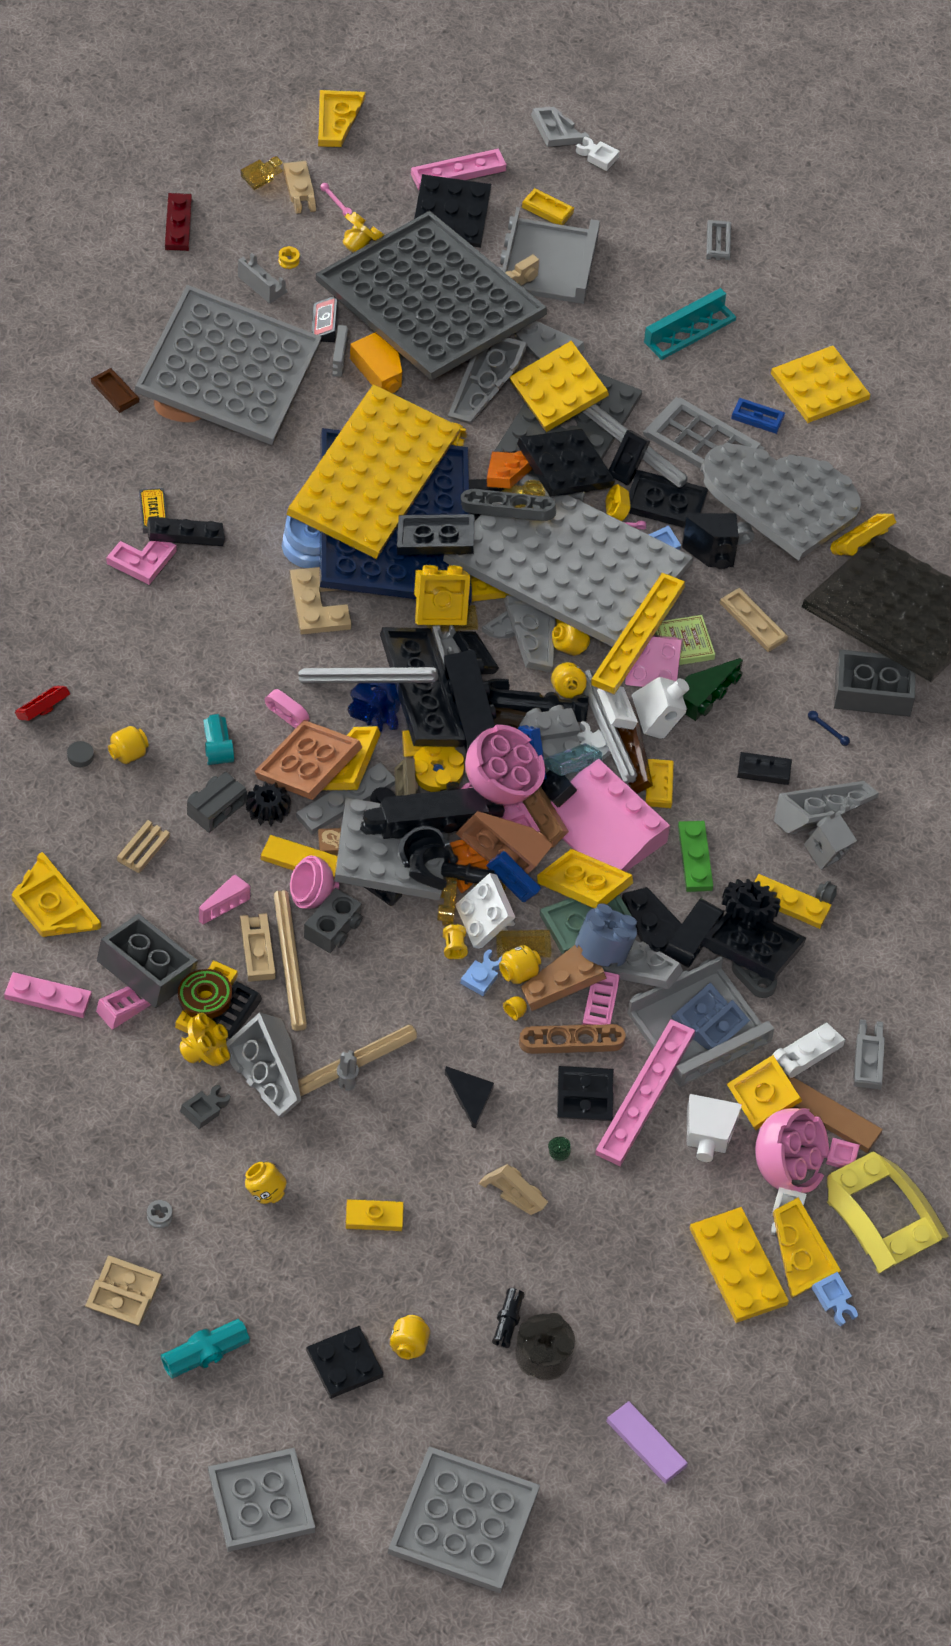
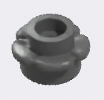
M827 881L825 884L821 883L817 889L816 898L820 902L824 901L832 904L837 893V886L831 884V881Z

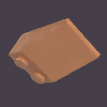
M479 811L455 833L488 862L502 851H505L527 874L539 864L553 846L545 835L537 832L532 827Z

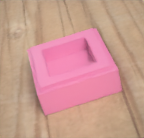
M832 1138L826 1164L842 1168L856 1161L860 1145Z

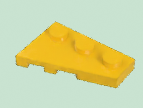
M320 90L318 146L342 147L365 100L366 92Z
M378 726L353 727L347 736L359 740L363 748L323 790H358L381 735Z
M799 1197L773 1211L791 1299L811 1289L813 1284L836 1272H841Z

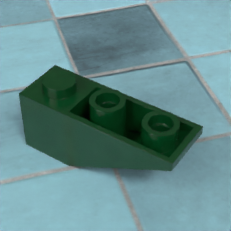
M738 658L688 675L684 679L689 685V690L683 695L687 708L685 715L694 721L701 715L706 716L712 709L713 702L716 699L721 700L727 693L731 683L737 684L742 677L743 672L741 668L743 660Z

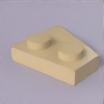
M508 1164L485 1175L478 1183L485 1188L489 1184L503 1191L500 1195L501 1198L530 1215L543 1210L548 1203L538 1188L530 1185L522 1178L521 1173L516 1168Z

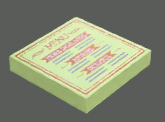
M702 615L665 620L655 632V635L684 638L679 665L715 659V652Z

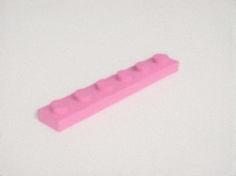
M670 1019L596 1148L595 1155L621 1166L673 1075L676 1066L695 1036L694 1029Z

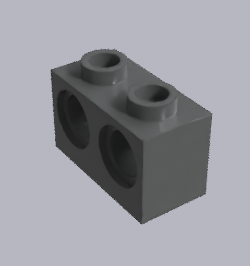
M335 888L304 924V938L328 953H331L336 947L340 948L347 939V933L351 929L355 930L363 919L361 915L362 903Z

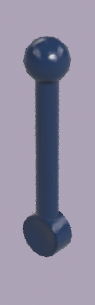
M816 711L808 713L809 720L816 721L840 740L841 745H849L850 738L842 736L821 720Z

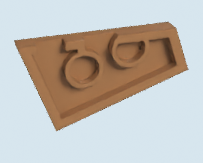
M574 945L540 971L537 976L524 983L521 988L531 1011H534L607 979L602 967L587 960L581 954L583 951L581 947L578 946L577 948Z

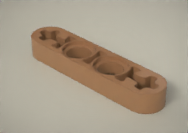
M615 1024L531 1026L521 1031L519 1046L524 1052L531 1054L618 1051L624 1046L626 1034L622 1027ZM587 1034L593 1038V1041L589 1044H584L579 1041L578 1037ZM598 1034H601V1043H598ZM615 1034L617 1041H611L609 1035ZM543 1035H547L546 1044H543ZM555 1035H561L566 1039V1042L558 1045L553 1043L551 1038ZM529 1036H533L535 1044H530Z

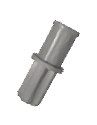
M351 1050L348 1053L342 1052L340 1064L337 1067L338 1085L341 1089L345 1085V1091L352 1090L356 1086V1077L359 1073V1068L356 1064L357 1058Z

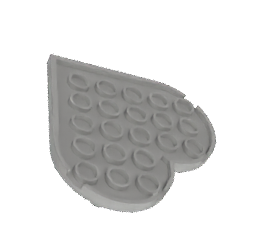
M725 443L711 449L701 465V472H703L705 477L703 482L715 498L798 561L853 523L860 510V497L852 484V480L833 468L827 461H818L795 455H788L787 457L775 460L763 449Z

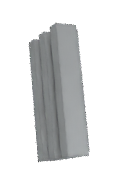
M708 220L706 259L716 257V260L725 258V260L730 261L731 222ZM712 226H716V251L712 250ZM721 227H726L725 251H721Z
M338 325L333 357L332 376L341 377L343 374L347 348L348 328L344 325Z

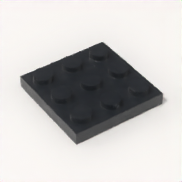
M422 174L414 219L431 211L473 247L481 248L492 184Z
M582 428L523 436L517 442L518 447L550 497L612 488L615 483V479Z
M726 912L707 933L701 945L712 953L721 955L733 961L736 965L757 973L762 978L774 981L804 946L806 937L774 921L770 922L767 920L766 925L757 921L756 925H753L747 921L743 923L740 917L733 918V912Z

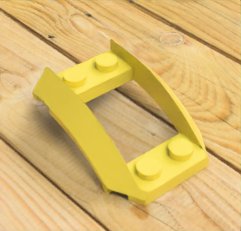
M873 1151L827 1176V1203L847 1223L865 1253L870 1255L879 1274L949 1237L930 1203L916 1184L898 1165ZM889 1176L907 1196L921 1219L882 1239L869 1217L851 1195Z

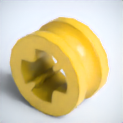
M287 246L280 249L278 262L281 267L293 269L299 265L300 253L296 248Z

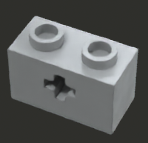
M841 815L832 819L830 816H827L816 824L817 827L809 832L810 837L804 843L821 870L842 859L857 842Z

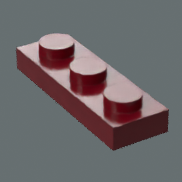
M168 193L165 250L189 251L192 194Z

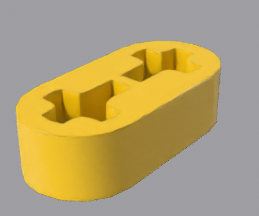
M619 484L614 485L606 496V513L623 521L630 511L629 491Z

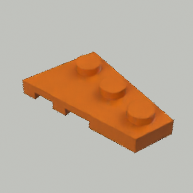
M492 451L487 473V487L511 489L528 474L532 467L521 451L515 453Z

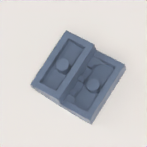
M711 982L671 1016L674 1021L694 1029L695 1036L693 1039L707 1050L728 1041L750 1021L733 1000L728 1003Z

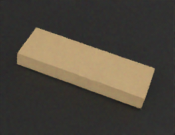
M741 588L720 599V604L767 652L788 640V636Z

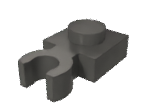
M216 1085L212 1087L208 1096L201 1091L183 1103L180 1112L200 1129L219 1116L220 1108H224L229 1104L231 1096L228 1094L223 1098L218 1097L221 1086Z

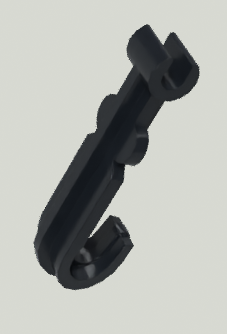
M490 679L487 681L490 689V696H487L489 704H494V707L522 712L540 708L541 712H546L554 706L563 705L564 709L572 708L577 722L587 721L589 697L586 695H576L572 700L560 699L556 692H548L543 697L538 692L509 690V679Z

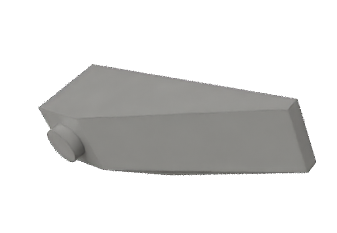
M507 337L472 357L448 417L471 424L517 369L527 347V342Z

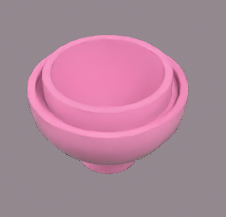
M312 855L305 857L298 863L290 880L292 899L299 908L314 909L320 906L335 888L339 889V882H334L333 872L326 861Z

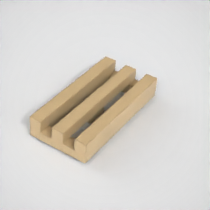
M147 820L117 856V861L140 874L170 838V832L167 830L161 831V827L158 825L154 827L152 822ZM150 831V833L148 834V836L143 840V842L138 846V848L133 852V854H132V855L128 858V860H127L126 858H127V857L130 855V853L135 849V847L140 843V841L145 837V835ZM156 836H159L156 842L150 847V849L145 853V855L140 859V861L137 864H134V862L143 853V851L152 842V840Z

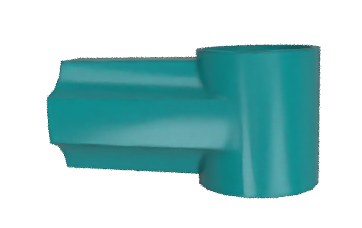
M219 714L210 715L203 720L206 738L205 752L206 757H208L207 765L234 763L232 739L229 740L226 718Z

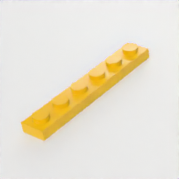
M661 573L592 677V686L615 695L684 590L685 581Z

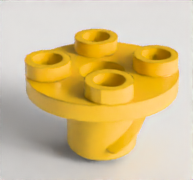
M356 212L345 215V218L354 224L351 229L345 231L343 239L344 246L352 253L368 245L371 239L376 241L385 236L374 226L371 229L365 226L366 220Z
M199 1013L192 1017L187 1027L189 1037H181L180 1052L183 1058L189 1063H200L203 1060L215 1067L227 1062L230 1059V1054L226 1044V1038H228L226 1028L222 1024H216L205 1013Z

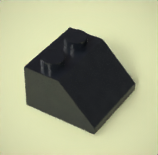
M686 513L682 548L708 567H717L718 569L734 567L739 539L737 514Z

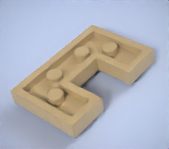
M320 567L290 570L291 585L301 635L351 629L347 604L322 607L320 592L335 591L337 589L319 587Z

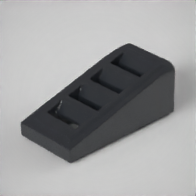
M238 981L235 982L232 987V999L229 1008L222 1015L212 1019L216 1024L222 1020L232 1026L230 1030L226 1029L228 1039H231L241 1029L262 1000L260 993ZM242 996L247 999V1003L245 1004L238 1000V997ZM235 1004L243 1009L239 1012L231 1008V1006ZM228 1012L236 1016L237 1019L234 1021L224 1015Z

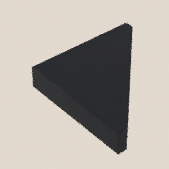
M446 1066L444 1074L447 1076L456 1098L471 1122V1127L476 1128L494 1088V1083Z

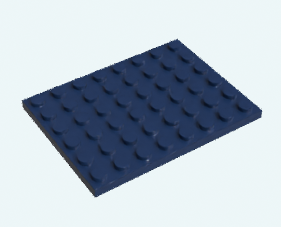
M322 428L320 434V461L341 430ZM450 446L406 515L470 514L462 509L461 494L469 490L468 447ZM398 527L377 559L320 531L319 587L416 599L417 597L414 595L416 570H423L424 565L437 566L438 570H447L450 564L443 561L444 554L397 555ZM471 575L468 606H470L472 601Z

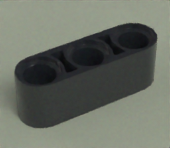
M700 898L672 937L664 954L689 968L703 948L701 945L704 937L723 917L725 911Z

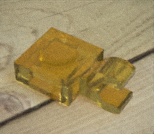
M277 156L271 158L266 163L259 159L241 169V177L255 190L272 181L273 176L283 172L279 167L282 161Z

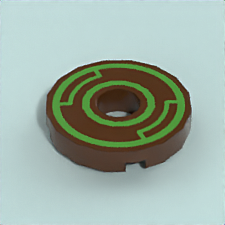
M199 969L189 973L182 979L178 987V1002L182 1010L190 1017H194L199 1013H205L212 1019L222 1015L231 1004V983L221 972L212 969ZM202 991H210L212 993L208 998L198 996Z

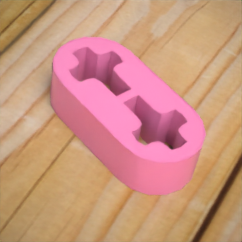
M278 689L273 690L264 699L266 706L295 729L303 720L309 721L310 719L307 711L300 704Z

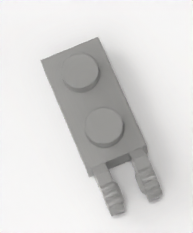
M860 1019L856 1038L853 1086L881 1090L885 1037H883V1022L877 1021L874 1027L875 1036L866 1035V1020Z

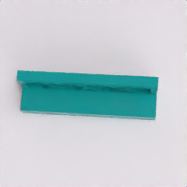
M719 288L647 326L644 343L663 360L736 321L737 317L725 306L726 293ZM721 311L727 318L719 320L712 319V316ZM701 322L708 323L709 325L708 328L701 330L694 329V324ZM679 332L690 333V337L685 340L676 339L675 334ZM660 342L671 343V347L662 351L657 344Z

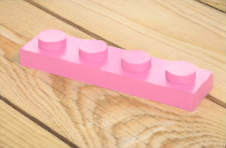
M498 148L412 167L411 176L419 190L422 174L468 180L506 171V163Z

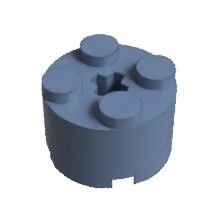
M598 904L596 908L591 909L587 913L576 938L575 945L577 948L578 946L581 947L583 950L581 954L587 960L597 965L609 967L611 963H618L617 966H621L625 963L637 936V921L630 915H623L612 910L606 904Z

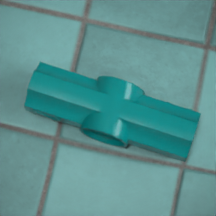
M238 1318L212 1331L203 1329L194 1333L187 1343L161 1354V1361L168 1376L173 1379L199 1366L207 1368L209 1363L213 1361L215 1363L219 1362L224 1354L250 1343V1337L244 1323Z

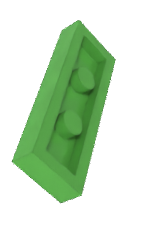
M679 821L678 832L686 892L713 891L705 821Z

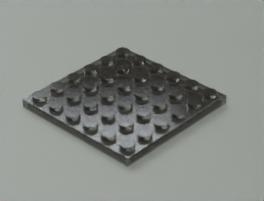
M878 536L871 539L803 601L802 608L929 682H932L951 663V577L937 571L929 564L916 559L908 552L900 550Z

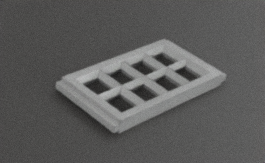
M675 397L643 431L644 436L700 469L704 459L696 455V453L703 445L711 449L717 447L716 444L709 441L716 431L730 438L726 443L732 444L736 441L741 445L754 449H765L759 442L681 397ZM681 411L694 417L687 427L673 420ZM699 420L712 427L704 437L691 431ZM669 424L682 431L673 441L660 434ZM686 434L699 441L691 451L678 444Z

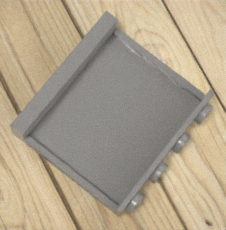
M516 207L515 216H510L508 230H511V233H506L504 247H507V250H502L500 264H503V267L499 268L503 272L513 271L517 263L534 254L539 259L538 276L533 281L523 284L522 287L533 296L584 304L598 240L600 221L591 219L589 229L519 218L520 208Z
M721 956L714 960L708 959L691 971H683L669 989L655 986L654 989L646 993L641 992L634 995L629 1001L627 1014L652 1049H654L670 1019L674 1020L671 1016L710 982L728 1003L733 1000L750 1019L728 1041L710 1050L705 1049L693 1039L672 1075L679 1087L772 1041L773 1026L769 1021L760 1022L722 970L723 958Z

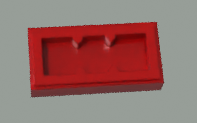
M53 686L15 710V714L19 720L26 721L39 714L40 716L45 715L54 709L53 705L69 696L70 692L66 686Z

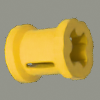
M452 924L443 928L442 934L446 940L444 956L448 959H462L468 954V948L464 943L466 928L459 924Z

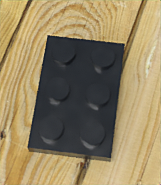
M637 470L629 491V513L684 528L686 513L702 512L708 495V489L691 483H686L679 488L664 476Z
M475 514L399 515L397 555L474 554Z

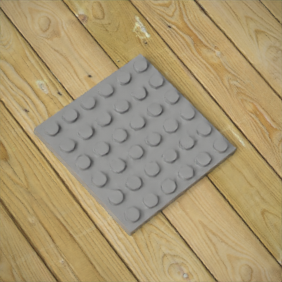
M186 285L135 386L134 392L272 445L322 337Z

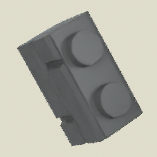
M224 772L219 777L214 776L207 782L203 790L200 792L195 791L189 796L187 800V815L210 833L246 804L247 790L227 772Z

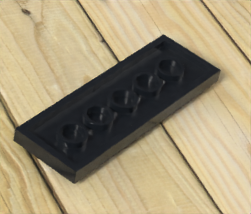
M382 627L380 637L390 668L434 667L438 670V680L434 683H395L413 746L463 747L466 739L431 628Z

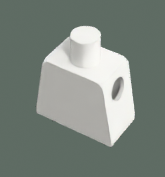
M658 677L632 694L644 734L660 739L665 738L683 717L687 710L683 695L689 690V685L685 680L679 678L673 681Z
M690 1094L687 1106V1146L698 1148L696 1155L698 1160L710 1162L713 1160L714 1151L726 1152L739 1120L742 1104Z

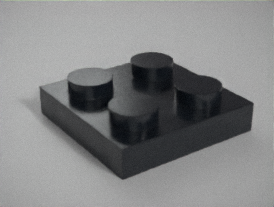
M360 1326L306 1347V1352L330 1399L383 1378V1371Z

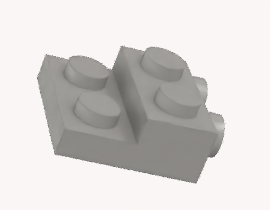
M557 705L546 712H541L540 708H535L528 711L519 726L528 725L529 727L540 728L545 768H550L554 765L576 764L583 762L586 758L577 737L580 727L572 708L564 709L563 705Z

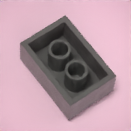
M840 649L835 672L834 709L910 717L915 700L916 657Z
M139 913L101 939L97 962L155 1008L178 993V987L182 979L196 970L198 962L197 959Z

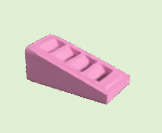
M233 875L199 907V922L205 924L250 899L249 884L237 875Z
M604 972L607 979L590 986L582 1025L611 1024L620 975ZM595 992H597V993H602V994H607V995H611V996L608 997V996L597 995V994H595ZM593 1003H597V1004L607 1005L608 1008H607V1007H602V1006H597V1005H592V1004H593ZM590 1013L606 1015V1018L592 1016Z
M127 986L99 999L96 1012L111 1029H114L151 1004L145 999H140L135 991ZM129 996L135 1003L132 1004L127 997ZM120 1002L124 1008H121L117 1003Z

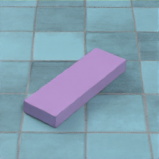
M629 1401L607 1417L606 1422L665 1484L687 1467L688 1463Z

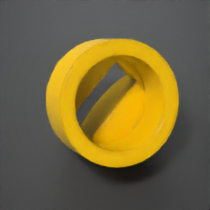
M514 996L503 1003V1009L505 1013L516 1021L525 1014L527 1003L523 998Z

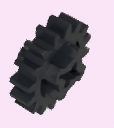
M737 879L736 883L729 882L728 887H725L722 905L726 906V912H733V918H742L743 923L747 921L756 925V922L759 921L761 924L766 925L767 920L773 922L774 917H777L781 900L776 898V892H769V886H760L759 881L752 882L750 879H746V883H743L740 879Z

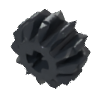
M265 781L262 787L255 784L253 791L248 792L246 810L250 813L251 820L258 819L260 826L265 821H268L270 826L273 825L274 820L282 823L283 816H288L291 799L287 795L285 787L278 788L277 782L271 786Z

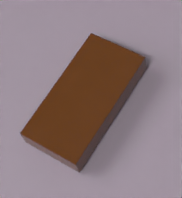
M112 368L91 378L92 385L119 413L139 403V397Z

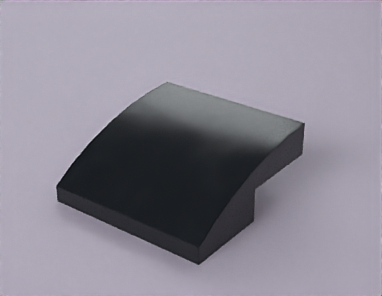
M559 1066L557 1118L612 1121L614 1069Z

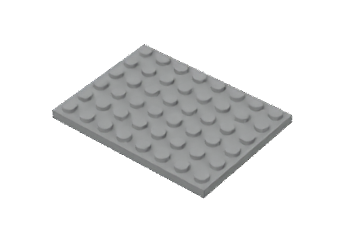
M527 474L511 489L506 488L503 491L550 497L542 483ZM567 494L551 497L556 504V516L548 521L481 514L475 521L474 554H444V562L463 567V570L469 575L611 647L614 646L661 573L679 579L691 566L693 560L692 556ZM494 502L491 505H500L502 502ZM516 505L515 508H523L526 505Z

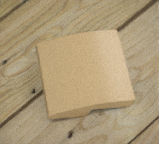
M108 1255L99 1280H95L85 1307L140 1326L163 1276L160 1273Z

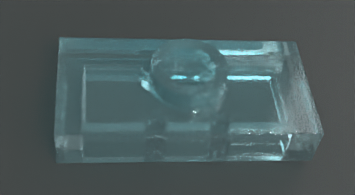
M584 743L546 758L545 768L563 776L571 772L580 771L598 759L602 761V752Z

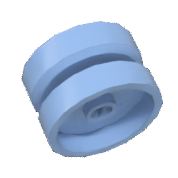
M287 515L281 545L284 555L291 563L299 567H320V531Z

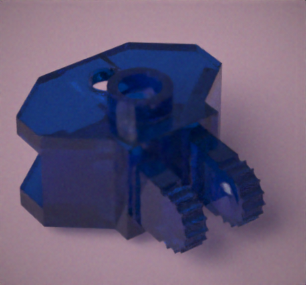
M359 683L351 690L350 695L353 702L347 708L350 717L366 722L367 726H378L380 732H382L383 724L386 723L390 730L398 729L399 724L396 713L399 712L401 703L395 683Z

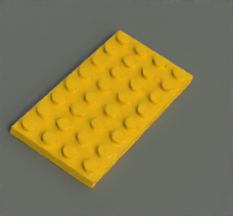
M373 384L288 507L286 515L377 559L397 529L399 515H406L456 439L461 427Z

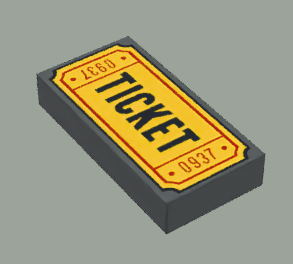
M164 488L139 490L143 534L148 533V517L167 518Z

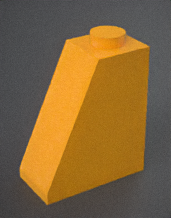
M375 332L350 344V360L371 385L374 384L390 393H395L402 387V367L399 352Z

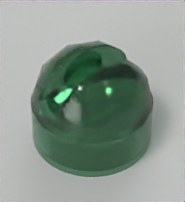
M565 1137L551 1139L548 1144L550 1156L556 1161L566 1160L571 1153L570 1141Z

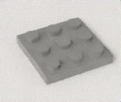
M295 1448L208 1466V1474L227 1552L315 1533V1524Z

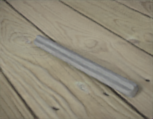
M594 404L582 411L622 442L628 429L598 405ZM648 446L643 460L677 487L681 488L687 483V475Z
M434 667L303 668L298 672L301 683H434L438 680V670Z
M590 670L583 671L587 679L584 693L589 697L588 702L622 780L625 783H634L637 777L636 770L617 727L611 726L597 692L598 688L591 685V679L594 675Z

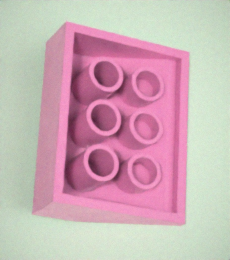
M600 759L580 771L571 780L577 791L565 803L557 807L551 801V804L569 831L562 839L572 849L622 871H628L668 841L670 825Z

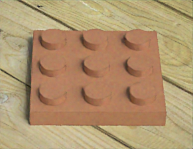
M303 720L254 772L259 780L266 781L272 785L277 782L278 787H285L287 791L313 800L363 747L360 741L355 738Z

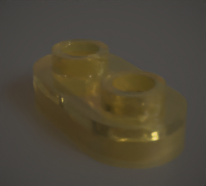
M447 877V886L441 892L440 898H444V905L438 906L437 921H442V926L444 927L454 925L457 878Z

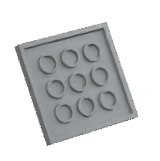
M346 797L334 882L440 900L442 890L419 883L409 876L410 868L404 867L399 855L401 838L383 839L382 834L366 835L360 830L364 811L366 809L379 808L380 803ZM442 833L445 840H447L448 833ZM413 854L411 855L410 860H409V862H410L409 865H410V866H411ZM444 858L432 859L424 864L433 875L443 879L441 867Z
M429 1446L388 1548V1554L501 1594L537 1498L540 1485Z

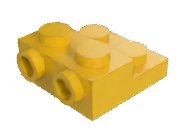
M424 565L423 570H416L414 595L417 597L415 623L417 625H467L470 575L463 570V567L450 565L447 570H438L437 566Z

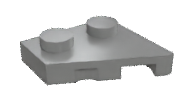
M555 107L533 108L531 116L547 147L581 144L584 137H589L586 132L582 134L574 128L575 123L569 118L564 117Z

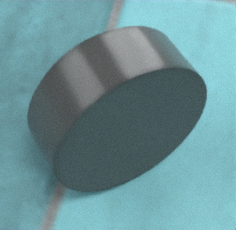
M84 741L72 743L67 749L69 763L75 767H86L91 764L94 758L92 746Z

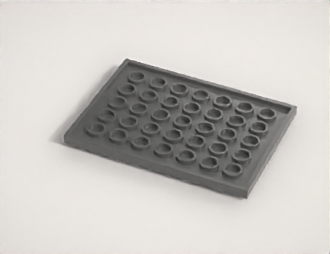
M431 211L424 213L316 273V281L430 380L439 377L547 315V307Z

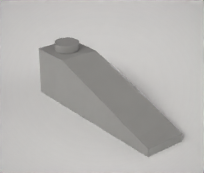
M865 781L779 793L774 822L786 833L797 834L798 832L817 827L816 824L827 816H830L832 819L878 798L879 793Z
M259 1012L226 1042L230 1054L229 1060L232 1067L238 1073H241L247 1079L246 1082L261 1094V1098L279 1117H283L301 1101L292 1043L281 1018Z

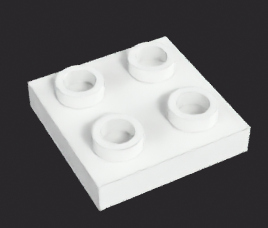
M489 873L455 904L473 948H483L498 933L508 931L507 926L515 925L513 920L516 917L496 874Z

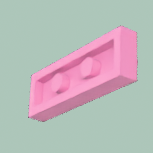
M14 972L4 994L6 1000L84 1018L92 996L89 990Z

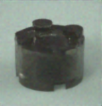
M558 1313L538 1314L530 1317L520 1325L517 1335L515 1357L518 1366L524 1373L539 1380L548 1381L559 1378L568 1370L573 1359L575 1347L574 1332L571 1326Z

